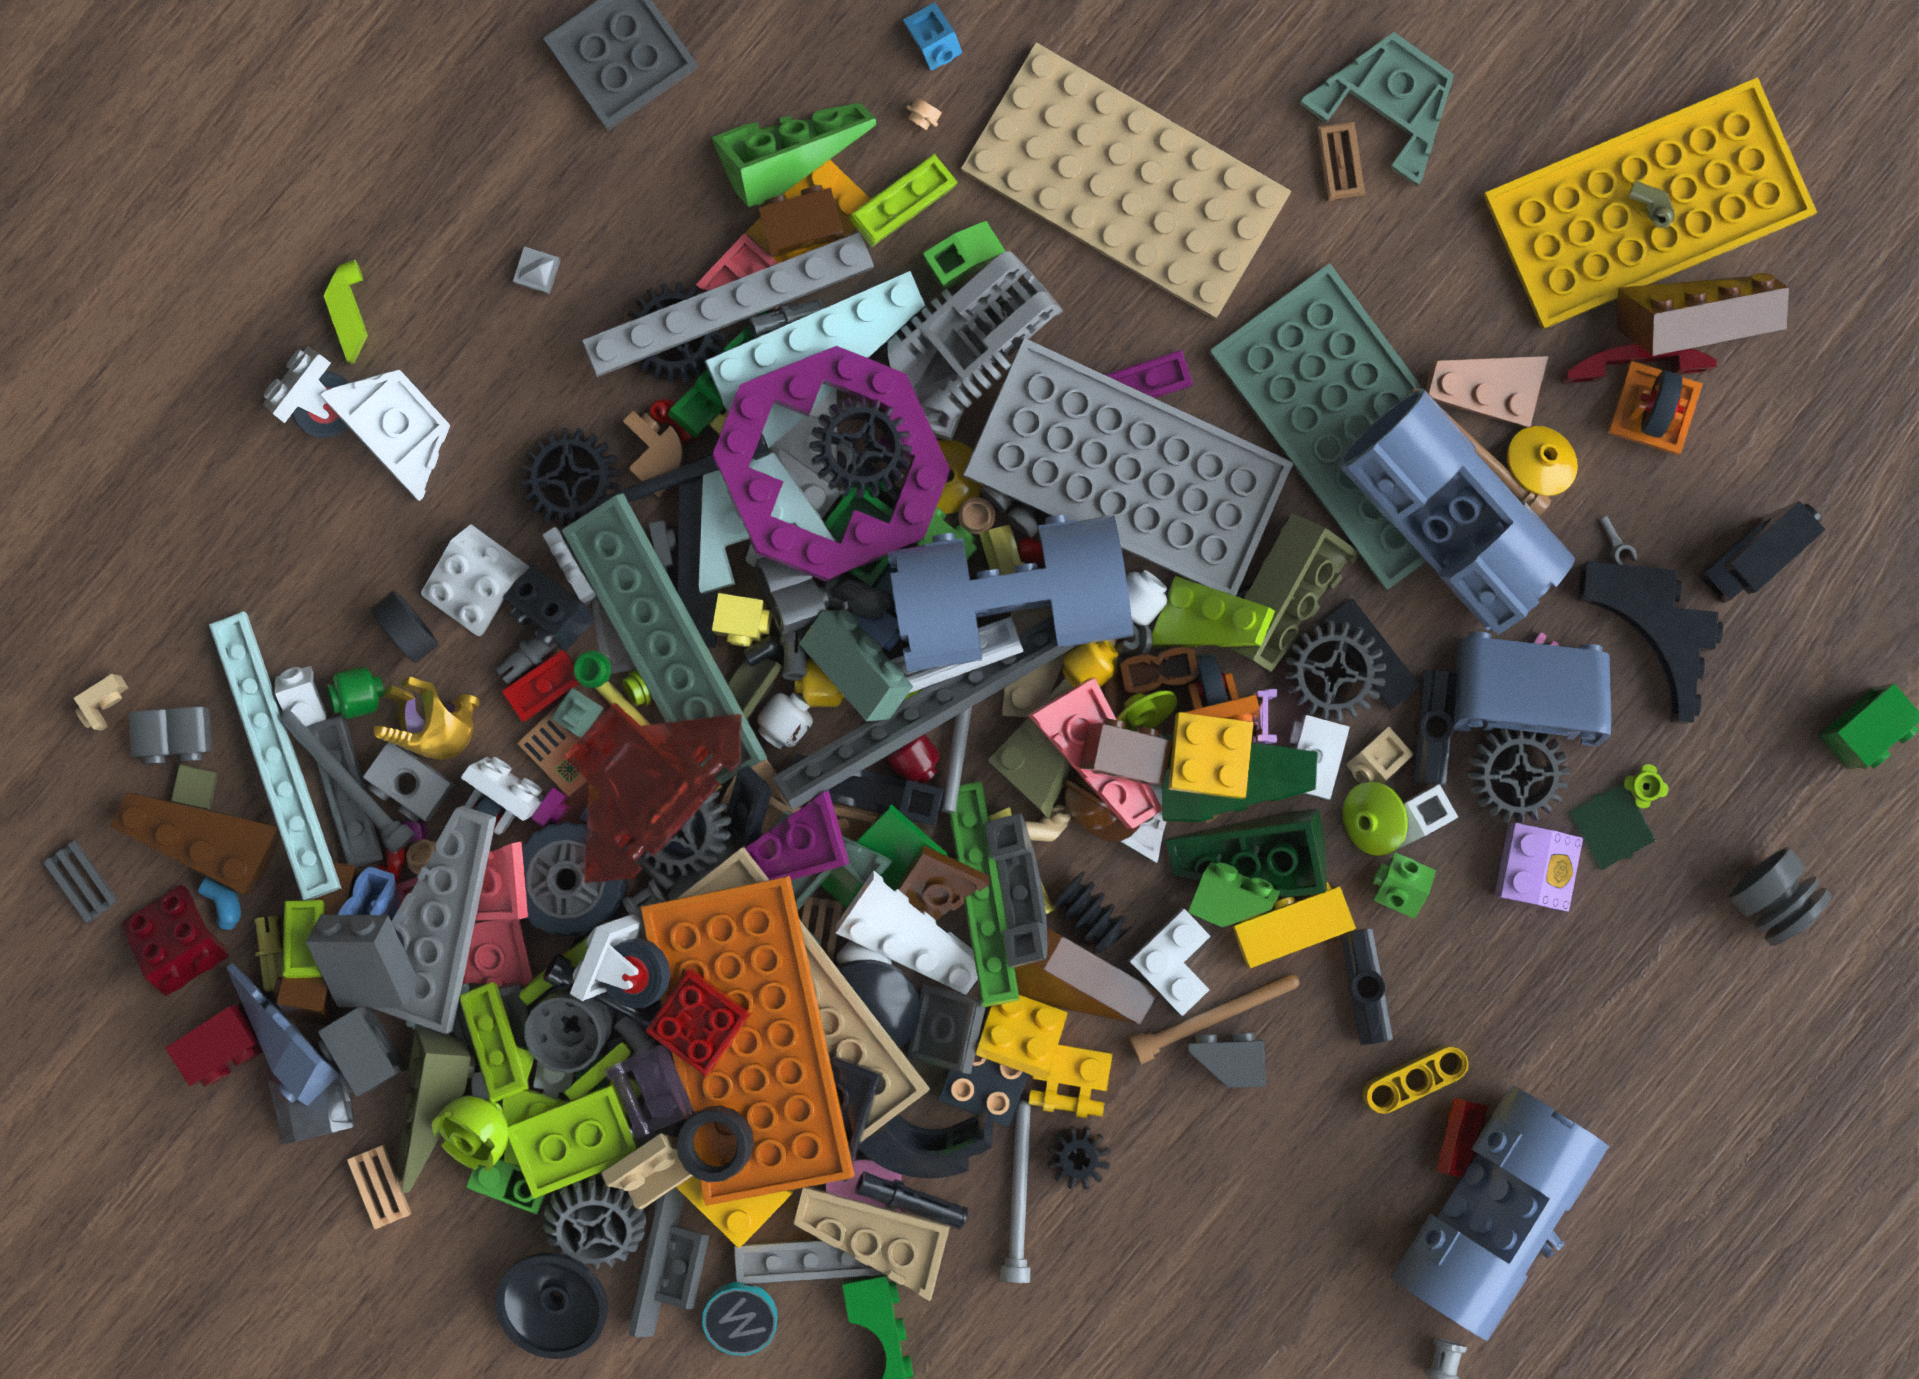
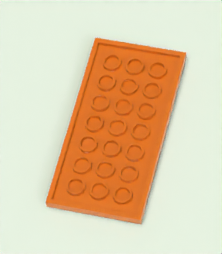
M790 876L640 907L647 940L660 948L669 962L670 980L667 990L660 998L662 1006L686 971L692 968L704 979L711 982L727 996L752 1013L707 1077L672 1052L686 1119L706 1107L724 1106L734 1109L743 1116L753 1134L754 1147L751 1158L741 1171L721 1182L709 1183L700 1180L705 1206L853 1178L855 1176ZM717 1121L707 1122L700 1126L695 1133L693 1140L694 1149L698 1157L706 1164L723 1166L735 1156L737 1149L736 1137L725 1124Z

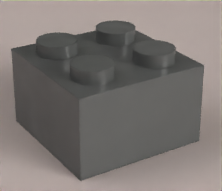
M356 1008L318 1031L322 1038L318 1041V1044L323 1054L329 1061L335 1060L341 1070L338 1073L339 1081L348 1093L354 1092L356 1097L371 1092L408 1069L373 1008Z

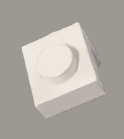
M311 666L304 668L293 667L285 670L280 676L275 678V695L282 711L293 712L305 726L327 720V712L313 682L314 673Z

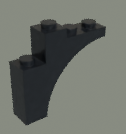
M1590 561L1581 564L1577 601L1606 609L1625 620L1638 631L1654 651L1667 679L1671 700V723H1694V716L1698 717L1701 710V695L1696 694L1697 681L1703 678L1705 659L1700 657V651L1715 650L1716 643H1721L1723 622L1718 621L1719 612L1674 608V602H1679L1682 590L1681 580H1676L1677 570Z

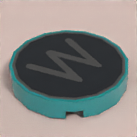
M733 1282L719 1287L709 1296L703 1310L702 1327L707 1339L717 1349L730 1355L746 1356L761 1351L771 1342L777 1329L778 1311L773 1299L764 1289L755 1285L754 1287L744 1285V1282Z

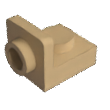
M110 674L74 697L79 706L75 709L76 714L85 727L89 728L91 726L94 730L99 731L108 727L97 708L101 706L102 710L107 709L122 699L120 693L128 689L123 678L120 675Z
M1387 727L1346 765L1360 784L1371 781L1383 783L1414 754L1393 730Z

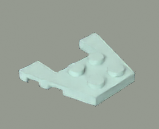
M771 453L756 461L755 459L751 460L749 468L784 481L771 513L772 517L792 525L797 524V527L837 542L777 454ZM718 470L703 475L699 590L702 594L735 584L725 547L749 539L747 530L735 510L727 492L728 488Z

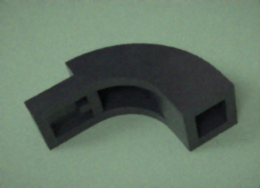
M982 1112L947 1128L925 1129L910 1124L897 1114L860 1143L859 1148L878 1165L901 1175L916 1178L950 1177L969 1171V1158L992 1148L993 1120L986 1112Z

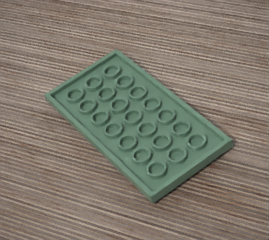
M1329 263L1216 345L1209 353L1287 459L1293 462V467L1353 548L1356 549L1359 556L1385 591H1387L1425 563L1426 560L1392 522H1389L1338 466V463L1354 441L1378 418L1407 397L1411 390L1423 388Z

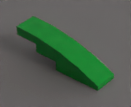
M767 310L759 315L771 313L772 311ZM749 326L722 353L754 340ZM708 369L668 413V416L695 440L707 429L709 423L726 409Z

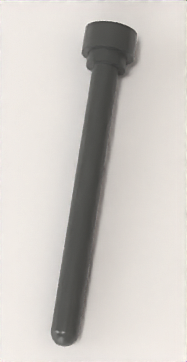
M284 711L281 714L280 720L282 724L383 832L381 837L385 840L383 842L385 847L393 855L404 848L416 835L406 823L401 825L398 820L393 822L293 712Z

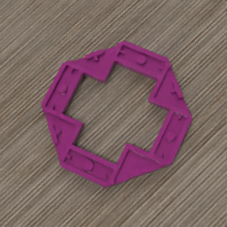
M834 346L740 384L711 456L728 488L727 492L735 510L747 530L754 552L823 581H829L847 571L888 556V551L899 550L923 541L950 472L947 461L907 374L839 346ZM822 383L857 398L864 396L865 400L869 403H872L874 399L880 400L879 407L884 409L891 406L893 412L889 419L894 421L896 418L902 417L904 420L897 428V431L908 430L910 433L908 439L901 441V444L912 446L910 454L904 455L913 460L889 523L854 510L841 544L772 517L771 513L784 481L749 468L773 403L809 417ZM883 433L879 444L889 449L888 441Z

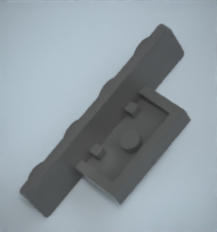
M676 1187L655 1200L654 1220L651 1232L646 1239L647 1252L643 1269L638 1276L639 1288L635 1306L632 1308L629 1318L631 1324L629 1335L633 1337L654 1336L662 1302L684 1309H694L710 1235L678 1226L685 1196Z

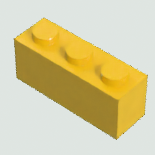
M1327 882L1326 893L1312 894L1295 901L1294 897L1282 898L1274 903L1273 910L1231 925L1248 968H1253L1356 929L1341 887L1335 886L1331 888L1329 882Z

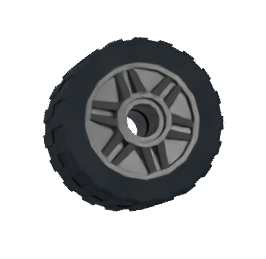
M580 823L551 824L545 826L540 831L534 832L525 843H522L528 911L527 919L535 928H540L545 933L552 935H581L602 925L607 919H612L618 908H621L623 904L622 899L628 891V867L625 865L622 851L600 830ZM568 869L574 871L577 877L576 885L572 889L566 888L562 882L563 874Z

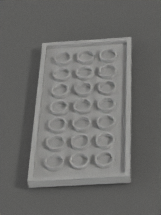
M1023 338L962 476L1050 517L1067 515L1068 521H1080L1114 515L1122 550L1192 582L1236 596L1293 462Z

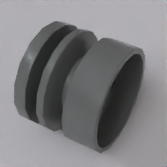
M1790 847L1778 850L1757 865L1732 889L1728 896L1730 901L1744 916H1750L1761 910L1763 911L1754 928L1758 932L1769 929L1765 935V940L1770 946L1779 945L1805 930L1818 918L1820 912L1832 899V894L1827 888L1815 891L1820 882L1817 877L1812 876L1799 883L1797 882L1806 865Z
M561 985L550 987L532 1009L525 1023V1041L530 1054L548 1069L564 1073L582 1070L596 1059L614 1030L617 1012L593 998L581 1001L570 994L572 987L569 985L567 987ZM573 1015L578 1016L579 1020L577 1022L571 1018Z

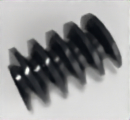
M1081 871L1056 893L1057 898L1052 907L1054 909L1063 906L1067 907L1062 918L1066 921L1076 917L1077 920L1072 930L1076 932L1086 928L1087 932L1082 941L1087 943L1096 940L1097 943L1092 952L1093 954H1098L1109 949L1133 926L1120 929L1125 917L1123 915L1114 918L1110 917L1115 906L1113 903L1103 907L1100 906L1105 894L1101 892L1091 896L1090 894L1095 883L1090 881L1081 884L1080 882L1085 875V872Z

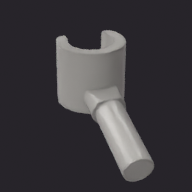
M1608 516L1600 519L1599 521L1612 546L1610 551L1611 561L1614 564L1623 565L1619 559V553L1623 549H1626L1630 559L1635 561L1637 558L1636 550L1632 546L1622 543Z

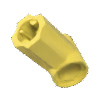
M1010 524L979 534L990 570L999 569L1000 575L1013 574L1015 566L1024 564L1020 560Z

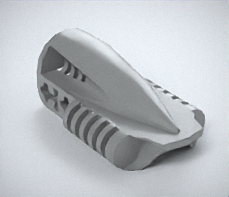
M1010 251L996 257L955 295L947 288L942 291L941 294L947 300L945 304L938 298H935L931 303L937 309L936 312L933 313L928 307L921 310L927 319L923 322L918 316H914L911 319L917 329L913 331L908 325H904L901 328L907 338L903 340L895 333L887 341L890 367L907 374L925 416L933 412H945L952 420L958 417L962 410L956 403L960 400L968 408L972 401L967 396V393L970 391L978 399L983 393L977 387V384L981 383L986 389H989L993 384L987 376L991 374L996 380L1003 377L997 368L1000 364L1009 371L1012 365L1007 358L1018 349L1022 339H1029L1055 315L1059 316L1063 312L1061 306L1040 281ZM1023 275L1025 280L1019 283L1017 280ZM1012 285L1013 289L1007 292L1006 290Z

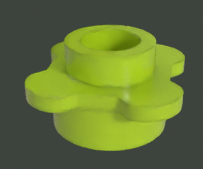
M1651 764L1644 765L1641 772L1634 776H1627L1624 780L1625 789L1632 792L1635 797L1636 806L1642 809L1648 808L1651 801L1659 797H1665L1668 793V785L1657 774V768ZM1644 783L1649 784L1648 790L1643 789Z

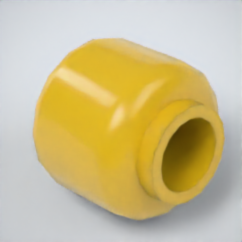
M1108 640L1077 645L1064 655L1063 662L1065 666L1062 668V672L1068 682L1074 687L1088 678H1095L1099 687H1102L1118 672V666L1115 661L1118 652Z
M812 658L806 661L807 676H803L802 680H795V693L802 694L804 702L810 707H838L843 698L846 697Z

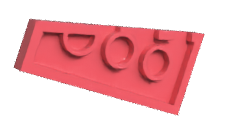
M1088 678L1028 714L1030 719L1126 828L1133 829L1162 811V806L1151 785L1079 769L1088 725L1102 724L1103 718L1116 720L1095 678Z
M521 842L511 843L489 852L476 920H513L528 917ZM418 878L397 884L398 907L401 906L406 895L411 893Z

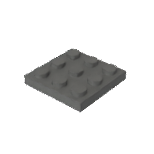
M597 0L543 38L607 131L699 68L652 0Z

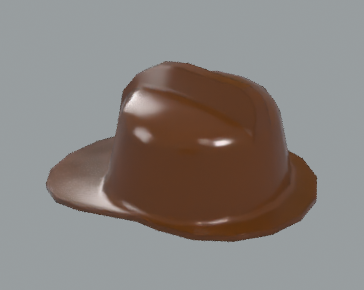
M1079 773L1066 780L1062 805L1067 807L1071 814V820L1077 825L1108 842L1123 841L1131 837L1140 828V825L1133 829L1126 828Z

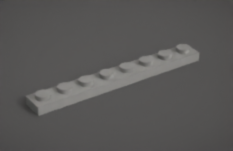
M858 232L582 340L595 375L599 377L872 270L874 264L862 235Z

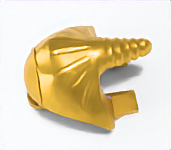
M409 676L402 680L401 686L421 694L425 710L424 721L416 712L415 697L411 692L394 686L386 688L384 697L400 704L396 715L402 731L383 726H374V735L378 739L399 745V747L427 758L439 760L455 758L469 744L474 729L473 711L478 709L480 702L477 697L459 694L457 700H453L447 707H444L432 683Z

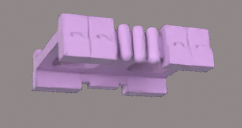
M1277 689L1256 691L1252 696L1256 695L1260 711L1256 725V736L1252 737V742L1271 745L1277 742V735H1268V700L1277 697Z

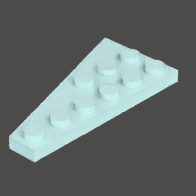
M911 271L712 357L706 360L705 363L726 411L729 413L740 384L834 346H839L868 358L918 313L925 304ZM822 383L813 408L834 388ZM773 403L762 431L768 448L805 415Z

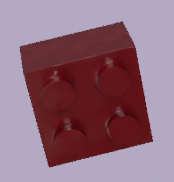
M243 1004L228 1006L165 1048L189 1087L200 1083L203 1087L210 1084L214 1085L232 1073L229 1069V1066L235 1064V1066H239L242 1063L246 1064L263 1053Z

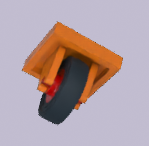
M1631 361L1628 365L1607 433L1673 455H1680L1703 383L1684 378L1670 371L1659 370Z
M1208 653L1197 656L1199 676L1194 682L1188 683L1187 687L1193 710L1184 713L1253 722V726L1257 725L1260 708L1256 695L1239 699L1232 673L1224 674L1220 672L1214 654Z

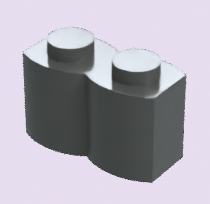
M766 557L756 560L754 570L781 635L813 625L822 610L829 608V600L824 588H818L811 575Z
M189 707L129 712L131 757L142 758V764L165 763V756L179 755V762L201 761L202 753L212 752L210 708Z

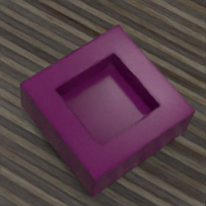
M552 787L531 819L543 827L548 826L551 822L558 824L569 806L564 804L569 797L558 788Z

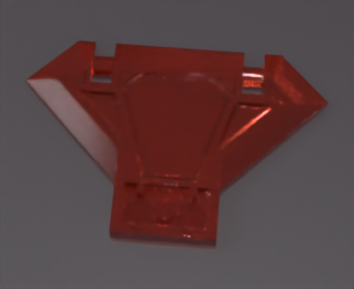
M614 703L573 746L564 758L589 781L585 883L634 878L642 870V867L636 860L646 850L654 857L720 786V783L714 776L724 766L733 772L741 763V714L640 726L618 704ZM711 753L713 756H712V757L706 762V764L702 767L700 764H701V763L709 756V754ZM633 837L635 840L624 851L622 848Z

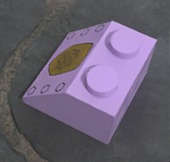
M1509 823L1494 896L1569 912L1583 838L1524 824Z

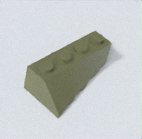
M1292 513L1287 523L1281 528L1279 537L1270 554L1263 561L1261 570L1253 585L1244 596L1246 600L1267 606L1275 611L1261 646L1226 648L1238 656L1272 672L1300 635L1298 628L1300 623L1309 617L1313 618L1320 608L1317 601L1328 587L1334 590L1342 579L1339 572L1347 561L1354 563L1359 557L1356 549L1327 528Z

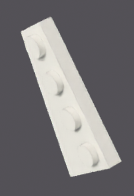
M875 871L871 873L836 924V934L961 993L967 994L977 981L973 949L953 933L943 931L936 925V920L926 912L921 913L909 903L908 897L898 889L893 891L883 883V877Z

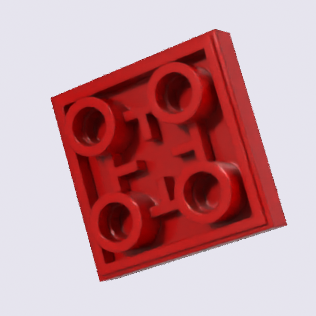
M691 968L686 971L645 1032L707 1077L752 1013Z

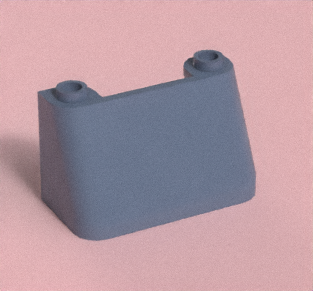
M1469 632L1468 637L1462 638L1458 642L1455 670L1457 675L1452 716L1453 731L1470 732V727H1482L1484 723L1483 730L1491 731L1493 728L1564 735L1566 736L1565 740H1574L1580 735V745L1600 747L1611 735L1610 656L1608 653L1602 652V646L1595 644L1580 645V648L1491 639V634L1486 632Z

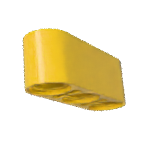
M1449 1045L1439 1046L1369 1080L1363 1088V1100L1369 1108L1377 1113L1386 1114L1395 1111L1462 1078L1468 1070L1467 1056L1456 1047ZM1446 1053H1454L1458 1059V1065L1453 1072L1444 1073L1440 1067V1060ZM1420 1069L1424 1074V1082L1421 1087L1410 1089L1406 1083V1076L1411 1070ZM1385 1085L1390 1089V1099L1384 1105H1375L1372 1100V1093L1376 1087Z

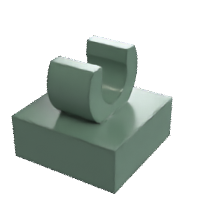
M571 688L551 719L584 740L605 708L576 689Z

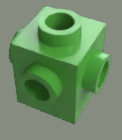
M1394 852L1388 865L1381 863L1372 883L1378 886L1374 901L1415 919L1429 896L1436 870Z

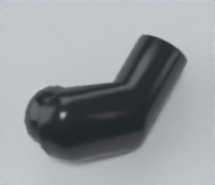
M770 635L742 650V654L750 667L765 659L784 664V648L780 646V637Z

